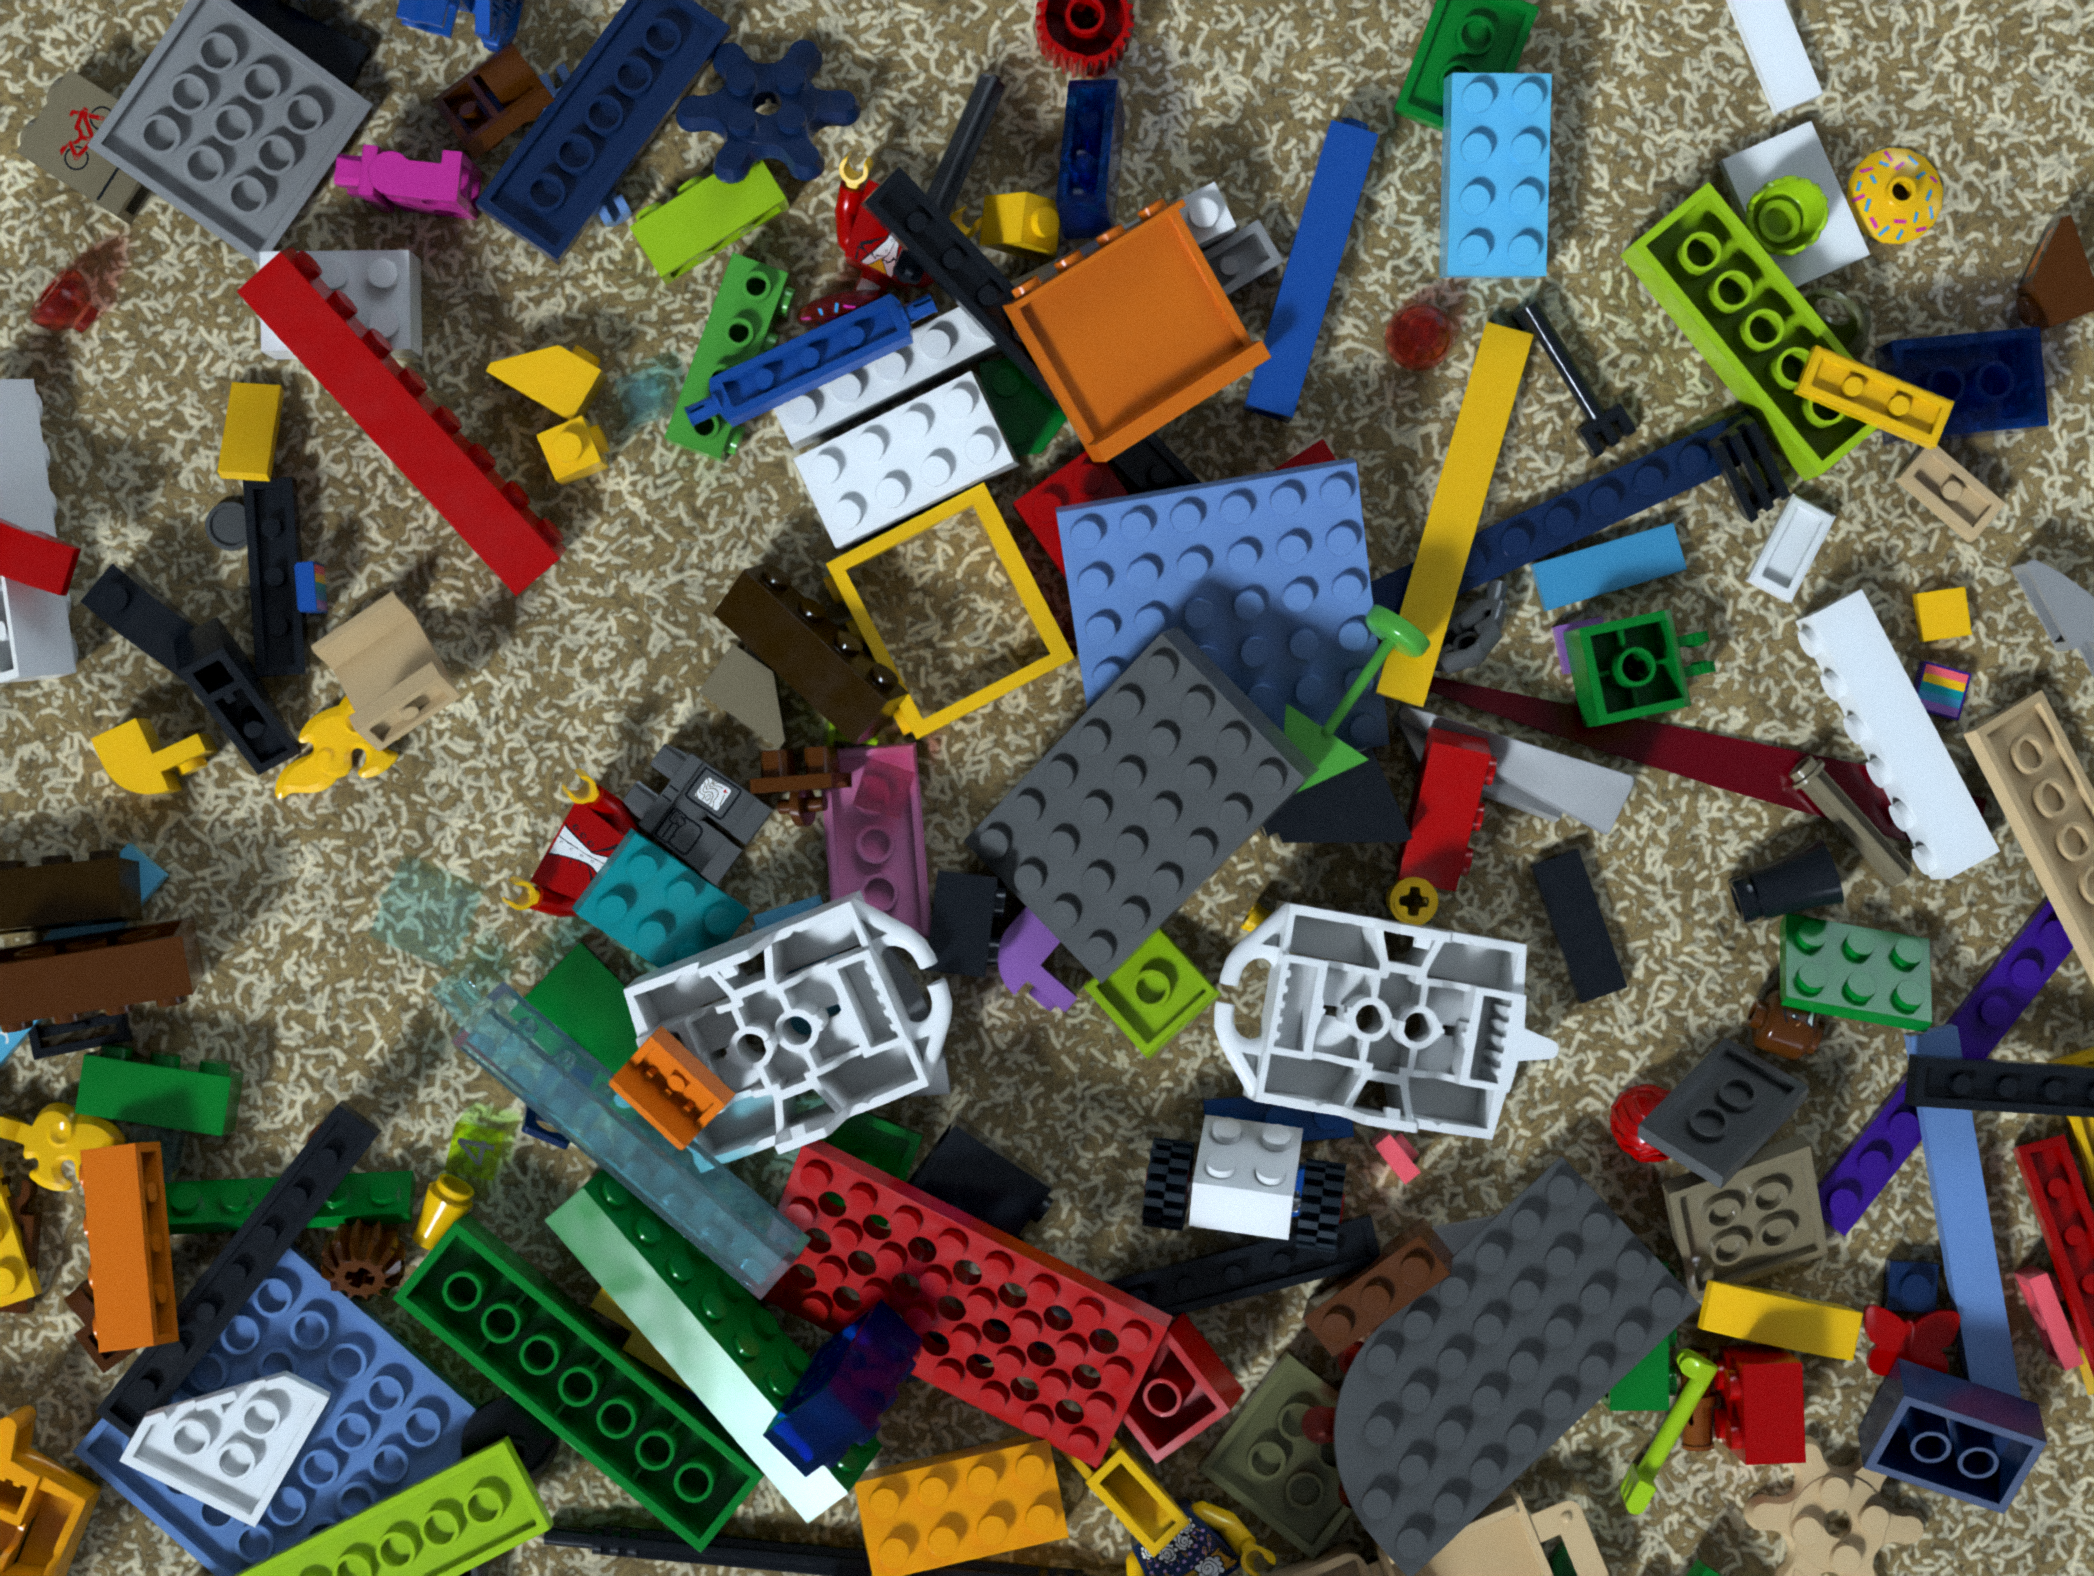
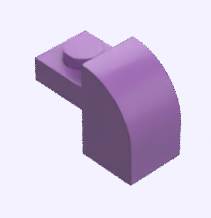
M1025 905L1006 927L1000 939L997 962L1001 978L1014 995L1029 981L1034 987L1028 993L1050 1012L1055 1006L1066 1012L1078 998L1077 994L1042 965L1060 941Z

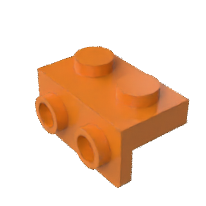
M662 1025L608 1082L614 1091L678 1150H684L735 1095L718 1076L712 1073Z

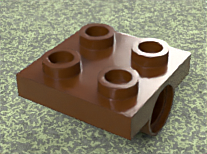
M510 42L431 101L472 157L477 159L486 151H491L498 147L506 136L522 124L537 118L543 109L555 100L516 47Z

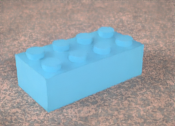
M1451 73L1444 78L1439 278L1537 279L1547 275L1552 73Z

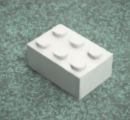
M410 250L305 251L322 269L323 273L319 277L333 292L336 289L342 291L354 303L358 310L355 316L369 331L371 328H374L387 339L393 348V351L390 353L393 358L422 357L421 260ZM280 251L259 252L260 269ZM260 318L261 351L275 360L298 359Z

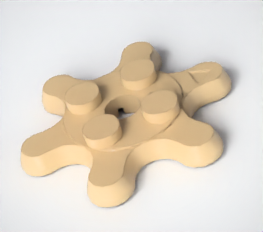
M1805 1435L1806 1463H1790L1795 1474L1792 1488L1781 1496L1756 1494L1748 1499L1743 1509L1744 1518L1753 1529L1776 1531L1786 1540L1787 1555L1776 1568L1773 1576H1818L1824 1572H1831L1838 1576H1879L1873 1565L1878 1550L1883 1545L1891 1542L1904 1545L1913 1544L1921 1539L1925 1529L1921 1515L1915 1510L1892 1508L1882 1499L1881 1487L1887 1476L1863 1468L1861 1451L1855 1461L1847 1466L1838 1467L1831 1465L1826 1460L1818 1440L1810 1435ZM1843 1509L1848 1515L1847 1529H1843L1835 1534L1826 1532L1824 1527L1826 1515L1832 1510Z

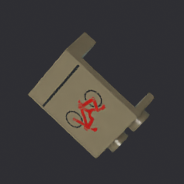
M69 68L65 76L59 77L49 88L46 97L47 104L38 118L30 120L22 130L20 135L21 144L16 152L131 225L152 191L87 147L92 137L118 102V99Z

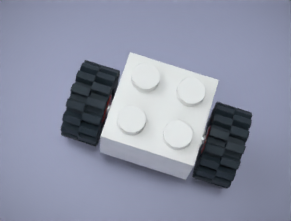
M1205 1115L1194 1176H1192L1194 1142L1154 1137L1145 1180L1142 1225L1183 1231L1189 1196L1191 1197L1189 1226L1289 1240L1292 1212H1298V1208H1300L1295 1248L1335 1253L1339 1224L1342 1223L1345 1200L1343 1189L1346 1164L1307 1158L1302 1198H1299L1300 1191H1296L1303 1128Z

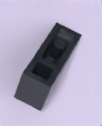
M112 563L80 602L117 633L184 680L177 669L173 640L199 625L130 567Z
M218 617L173 640L178 672L258 775L301 753V748L262 681L259 677H256V671L244 651Z

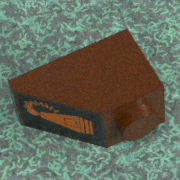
M2071 215L2062 217L2044 228L2017 286L2019 297L2016 299V309L2021 321L2025 325H2030L2033 334L2094 312V277Z

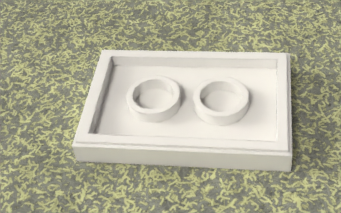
M1811 121L1727 157L1718 163L1744 224L1747 210L1746 205L1754 192L1758 191L1768 181L1781 179L1783 176L1796 175L1807 178L1812 183H1818L1822 192L1828 198V222L1824 230H1822L1819 239L1812 246L1809 245L1802 252L1793 256H1779L1768 253L1795 288L1870 255Z

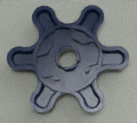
M809 40L794 42L787 54L782 59L773 63H757L751 60L738 44L725 43L718 47L713 57V68L715 73L724 81L723 87L711 95H692L682 99L676 111V120L680 128L687 132L712 131L723 138L724 146L714 160L713 171L716 178L724 183L734 184L743 181L749 175L755 163L767 158L782 161L788 167L790 174L796 179L810 181L819 177L825 169V159L813 144L815 134L827 126L844 127L855 123L860 117L861 107L855 96L847 90H822L812 84V79L815 73L821 69L823 60L820 50ZM766 99H770L772 104L780 107L777 112L770 115H763L755 111L759 106L766 103Z

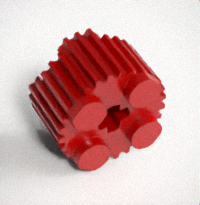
M1039 0L1036 4L1035 32L1036 42L1041 54L1045 56L1047 62L1053 61L1054 69L1061 67L1062 74L1064 75L1070 71L1073 78H1076L1077 74H1081L1083 79H1086L1087 76L1097 78L1105 75L1110 67L1113 69L1116 67L1117 60H1123L1124 52L1129 50L1135 19L1133 4H1129L1130 0ZM1085 16L1093 18V28L1080 29L1073 20L1081 22Z

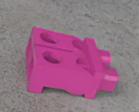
M363 144L362 156L337 154L334 184L338 187L347 188L349 196L364 199L379 212L394 213L396 205L401 210L411 213L477 220L478 209L475 202L480 197L483 172L462 151L443 150L441 163L408 160L399 152L383 151L379 146Z

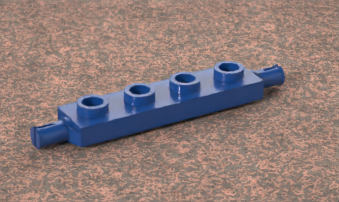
M929 292L904 305L890 293L709 378L711 396L685 406V412L693 427L718 414L732 427H735L914 343L911 324L935 312L937 313L938 310Z

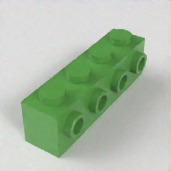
M732 253L664 436L670 444L724 464L728 453L736 456L744 438V427L739 425L732 427L720 414L693 427L684 407L711 396L709 378L778 346L779 335L773 334L780 315L788 317L797 292L796 289L790 288L792 279L788 272L737 253Z

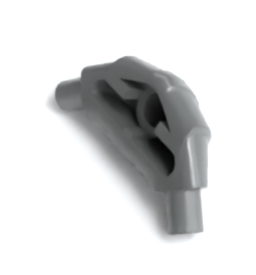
M1491 580L1485 599L1476 600L1466 611L1449 620L1434 671L1452 674L1476 667L1487 658V655L1502 638L1501 631L1508 608L1504 602L1508 590V585L1505 582Z

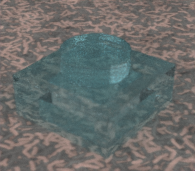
M662 365L614 379L628 424L631 428L673 415L676 405Z
M454 974L444 977L430 989L460 1028L471 1024L484 1013V1010L478 1004L483 999L481 994L465 977L460 980Z
M143 1124L132 1125L128 1144L161 1141L164 1182L172 1183L177 1181L185 1132Z

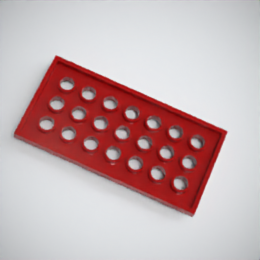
M817 1140L801 1147L746 1286L749 1292L1040 1440L1046 1439L1050 1442V1445L1097 1469L1173 1316L822 1140ZM826 1192L839 1194L844 1199L846 1206L833 1204L827 1198ZM877 1214L884 1217L890 1223L891 1229L877 1226L872 1221L870 1215ZM811 1228H818L826 1232L831 1242L827 1243L818 1240L813 1235ZM915 1237H923L930 1240L934 1244L936 1251L922 1249L917 1244ZM855 1251H864L870 1254L874 1259L875 1265L862 1262L857 1257ZM960 1260L974 1262L980 1268L981 1274H973L966 1271L962 1267ZM797 1264H804L810 1267L815 1272L816 1278L803 1275L799 1271ZM900 1273L910 1274L915 1277L920 1287L907 1285L901 1279ZM1005 1283H1015L1021 1286L1027 1296L1019 1297L1013 1295L1008 1291ZM846 1286L854 1289L859 1294L860 1300L848 1298L842 1292L841 1287ZM944 1296H953L959 1299L964 1304L965 1309L959 1310L951 1307L945 1301ZM1050 1306L1065 1308L1070 1312L1072 1319L1057 1317L1052 1312ZM884 1309H893L903 1316L904 1322H896L890 1319ZM989 1319L1003 1321L1009 1327L1010 1332L996 1330L990 1324ZM1096 1329L1111 1331L1118 1341L1107 1342L1101 1339L1096 1333ZM929 1332L941 1333L947 1338L949 1344L943 1345L935 1342L930 1337ZM1033 1342L1047 1343L1053 1348L1055 1354L1047 1355L1040 1352ZM973 1354H981L988 1357L994 1367L982 1366L974 1359ZM1086 1364L1094 1367L1101 1377L1094 1378L1085 1375L1078 1365ZM1017 1377L1030 1378L1037 1384L1038 1389L1033 1390L1024 1387ZM1069 1399L1077 1402L1082 1407L1083 1412L1069 1410L1064 1406L1062 1400Z

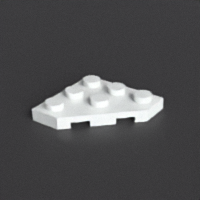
M285 1370L146 1412L119 1461L255 1528L327 1404L331 1392Z

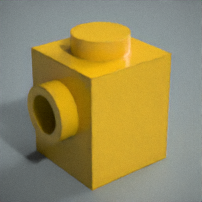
M582 415L536 434L555 481L563 486L609 468L604 453L609 452L610 447L600 425L591 426V423Z

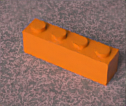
M161 1141L138 1142L80 1150L79 1181L84 1189L86 1209L83 1228L89 1242L90 1265L88 1268V1281L93 1289L95 1315L92 1328L94 1336L98 1341V1352L103 1353L178 1342L179 1332Z

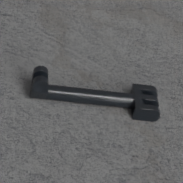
M1537 297L1523 308L1512 313L1511 318L1516 322L1521 331L1531 327L1584 413L1588 422L1577 428L1575 432L1592 458L1596 459L1604 452L1595 435L1600 433L1608 447L1612 448L1620 443L1617 434L1611 426L1613 423L1616 422L1619 430L1625 437H1629L1636 432L1635 426L1621 403H1615L1606 410L1603 408L1547 317L1548 312Z

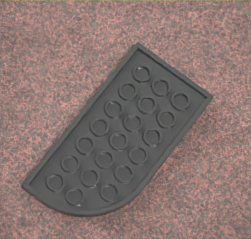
M1562 1156L1555 1160L1452 1257L1453 1264L1449 1276L1385 1320L1366 1338L1351 1361L1339 1389L1334 1414L1333 1441L1336 1466L1343 1490L1360 1523L1406 1576H1414L1700 1306L1697 1300Z

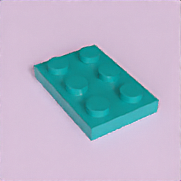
M633 828L628 831L572 906L577 915L658 968L728 942L750 912L740 901L718 886H715Z

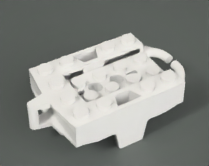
M860 890L638 976L623 989L638 1037L636 1039L638 1049L662 1025L735 1093L726 1106L688 1145L703 1171L775 1146L779 1155L831 1135L846 1119L929 1086L938 1072L936 1067L951 1022L953 1005L947 981L945 978H942L927 985L932 1000L931 1012L923 1021L913 1022L908 1016L882 953L886 948L892 946L904 948L912 954L920 970L938 962L936 955L926 939L913 928L867 904ZM861 944V946H859V947H857V948L851 949V950L846 951V952H844V953H841V954H839V955L833 956V957L828 958V959H826V960L820 961V962L815 963V964H813V965H810V966H808V967H805V968H802V969L797 970V971H795V972H792V973L787 974L788 972H790V971H792V970H795V969L800 968V967H802V966L808 965V964L813 963V962H815V961L821 960V959H823V958H826V957H828V956H831V955H833V954L839 953V952H841V951H844V950H846V949H849V948H852V947H854V946H857V945ZM764 950L765 969L748 976L738 964L754 958ZM725 996H729V997H727V998H725V999H722V1000H720V1001H717V1002H715V1003H712V1004H709V1005H707V1006L701 1007L702 1005L707 1004V1003H709V1002L715 1001V1000L720 999V998L725 997ZM839 1004L841 1008L839 1013L829 1016L826 1008ZM799 1016L807 1020L811 1026L812 1033L803 1035L796 1032L791 1026V1017ZM746 1034H755L761 1037L766 1051L757 1052L751 1049L746 1042ZM727 1047V1054L723 1057L720 1049ZM814 1089L826 1102L797 1114L796 1095ZM616 1092L618 1103L623 1106H629L630 1104Z
M1277 900L1275 912L1241 940L1227 956L1219 979L1221 984L1239 986L1242 971L1249 962L1260 958L1270 962L1271 967L1258 1036L1248 1039L1241 1036L1236 1030L1234 1024L1235 1004L1216 1001L1214 1007V1028L1219 1044L1244 1087V1096L1255 1102L1336 1115L1363 1125L1417 1133L1418 1129L1492 1140L1506 1093L1510 1092L1519 1061L1553 1059L1559 1052L1558 1044L1555 1041L1525 1029L1527 995H1524L1526 944ZM1384 931L1414 937L1413 945L1403 962L1388 959ZM1324 1005L1335 1006V1016L1325 1015L1326 1009H1323ZM1370 1005L1373 1010L1372 1023L1367 1028L1360 1030L1356 1024L1357 1013L1362 1007ZM1417 1013L1420 1018L1419 1030L1415 1035L1406 1037L1404 1033L1405 1020L1409 1015ZM1443 1025H1447L1446 1035L1444 1034L1445 1029H1442ZM1367 1080L1384 1083L1388 1107L1384 1106L1383 1108L1355 1103Z

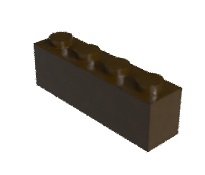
M765 563L744 569L713 613L854 745L877 736L909 694L898 683V677L891 669L883 664L876 663L862 650L861 642L854 635L840 630L826 617L825 609L816 601L804 597L791 585L790 577L776 566Z
M118 850L89 852V860L73 862V856L70 855L46 856L41 858L42 865L26 867V861L21 860L0 861V935L142 920L139 861L120 858V851Z

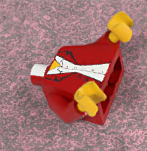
M849 151L839 165V173L843 180L840 183L835 207L837 244L845 252L846 263L862 271L850 296L866 305L881 298L888 285L906 294L913 287L926 288L935 281L925 271L920 282L916 285L900 282L893 273V267L902 247L861 205L879 185L870 179L866 186L862 183L873 168V160L868 156L864 163L863 171H855L849 163V159L852 156V151ZM962 206L949 219L970 239L981 230L982 217L975 221L972 228H967L962 222V214L966 211L967 206Z
M577 768L574 771L585 781L583 787L579 790H570L566 785H562L563 791L575 803L530 882L538 886L533 887L532 884L518 876H512L508 879L511 883L522 886V893L517 899L509 900L506 897H502L504 903L516 910L530 908L557 917H580L574 912L572 906L628 831L633 828L641 834L637 823L624 802L604 787L596 785L595 781L582 768Z

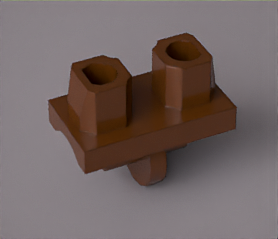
M836 746L804 748L806 775H795L794 749L762 751L761 778L750 779L751 794L790 792L789 799H780L778 801L777 809L779 814H790L792 821L798 827L812 825L816 812L826 811L828 808L827 798L825 796L815 797L813 790L852 787L851 773H840Z

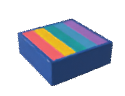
M315 561L296 562L294 571L298 610L310 615L328 613L324 564Z

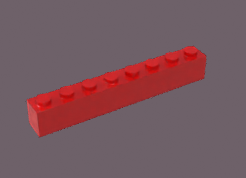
M293 247L280 251L236 292L515 596L520 594L557 562L567 550L561 543L564 541V537L560 530L549 519L544 517L540 520L527 506L530 504V499L524 490L512 480L506 483L494 469L496 461L481 444L475 443L472 445L459 431L462 428V424L456 415L444 405L437 407L425 393L428 387L423 379L412 368L407 366L403 369L390 355L393 348L387 339L374 328H371L369 331L355 316L358 310L354 303L342 291L336 289L333 292L319 277L323 273L322 269L308 253L303 250L297 252Z

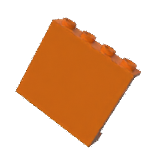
M1163 197L1153 201L1136 212L1140 221L1126 230L1119 223L1104 231L1095 238L1099 245L1084 256L1080 249H1077L1062 257L1053 264L1057 271L1055 274L1042 282L1038 275H1035L1020 283L1011 290L1015 298L1002 306L1093 462L1109 461L1272 358L1262 340L1252 341L1182 218L1179 210L1186 206L1183 199L1166 204Z

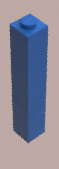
M1341 118L1340 122L1331 120L1326 130L1263 338V343L1272 358L1254 368L1242 410L1288 424L1294 416L1379 135L1368 131L1369 125L1353 118Z

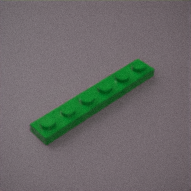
M413 1170L349 1173L306 1228L338 1227L340 1223L353 1226L358 1218L366 1225H373L379 1220L380 1225L412 1223L416 1178ZM280 1177L164 1182L169 1235L237 1232Z

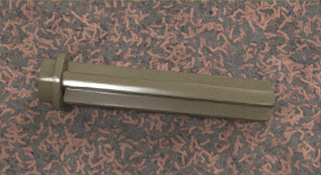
M1811 755L1797 763L1788 774L1793 780L1791 786L1795 790L1800 788L1889 885L1896 886L1905 881L1913 871L1912 865L1823 769L1825 763L1821 759L1815 760Z

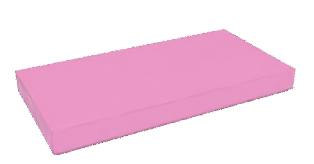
M916 742L837 749L840 773H851L852 787L822 789V796H825L828 801V808L826 811H823L831 901L860 890L867 904L908 925L922 937L929 938L931 910Z

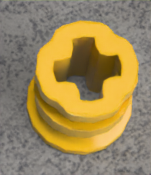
M1409 877L1401 881L1397 879L1393 885L1389 886L1385 896L1388 909L1391 910L1397 920L1404 923L1422 925L1433 917L1438 907V895L1433 885L1427 880L1418 877ZM1410 887H1413V892L1420 895L1422 900L1421 904L1413 905L1411 913H1408V907L1401 905L1399 900L1400 896L1409 895Z

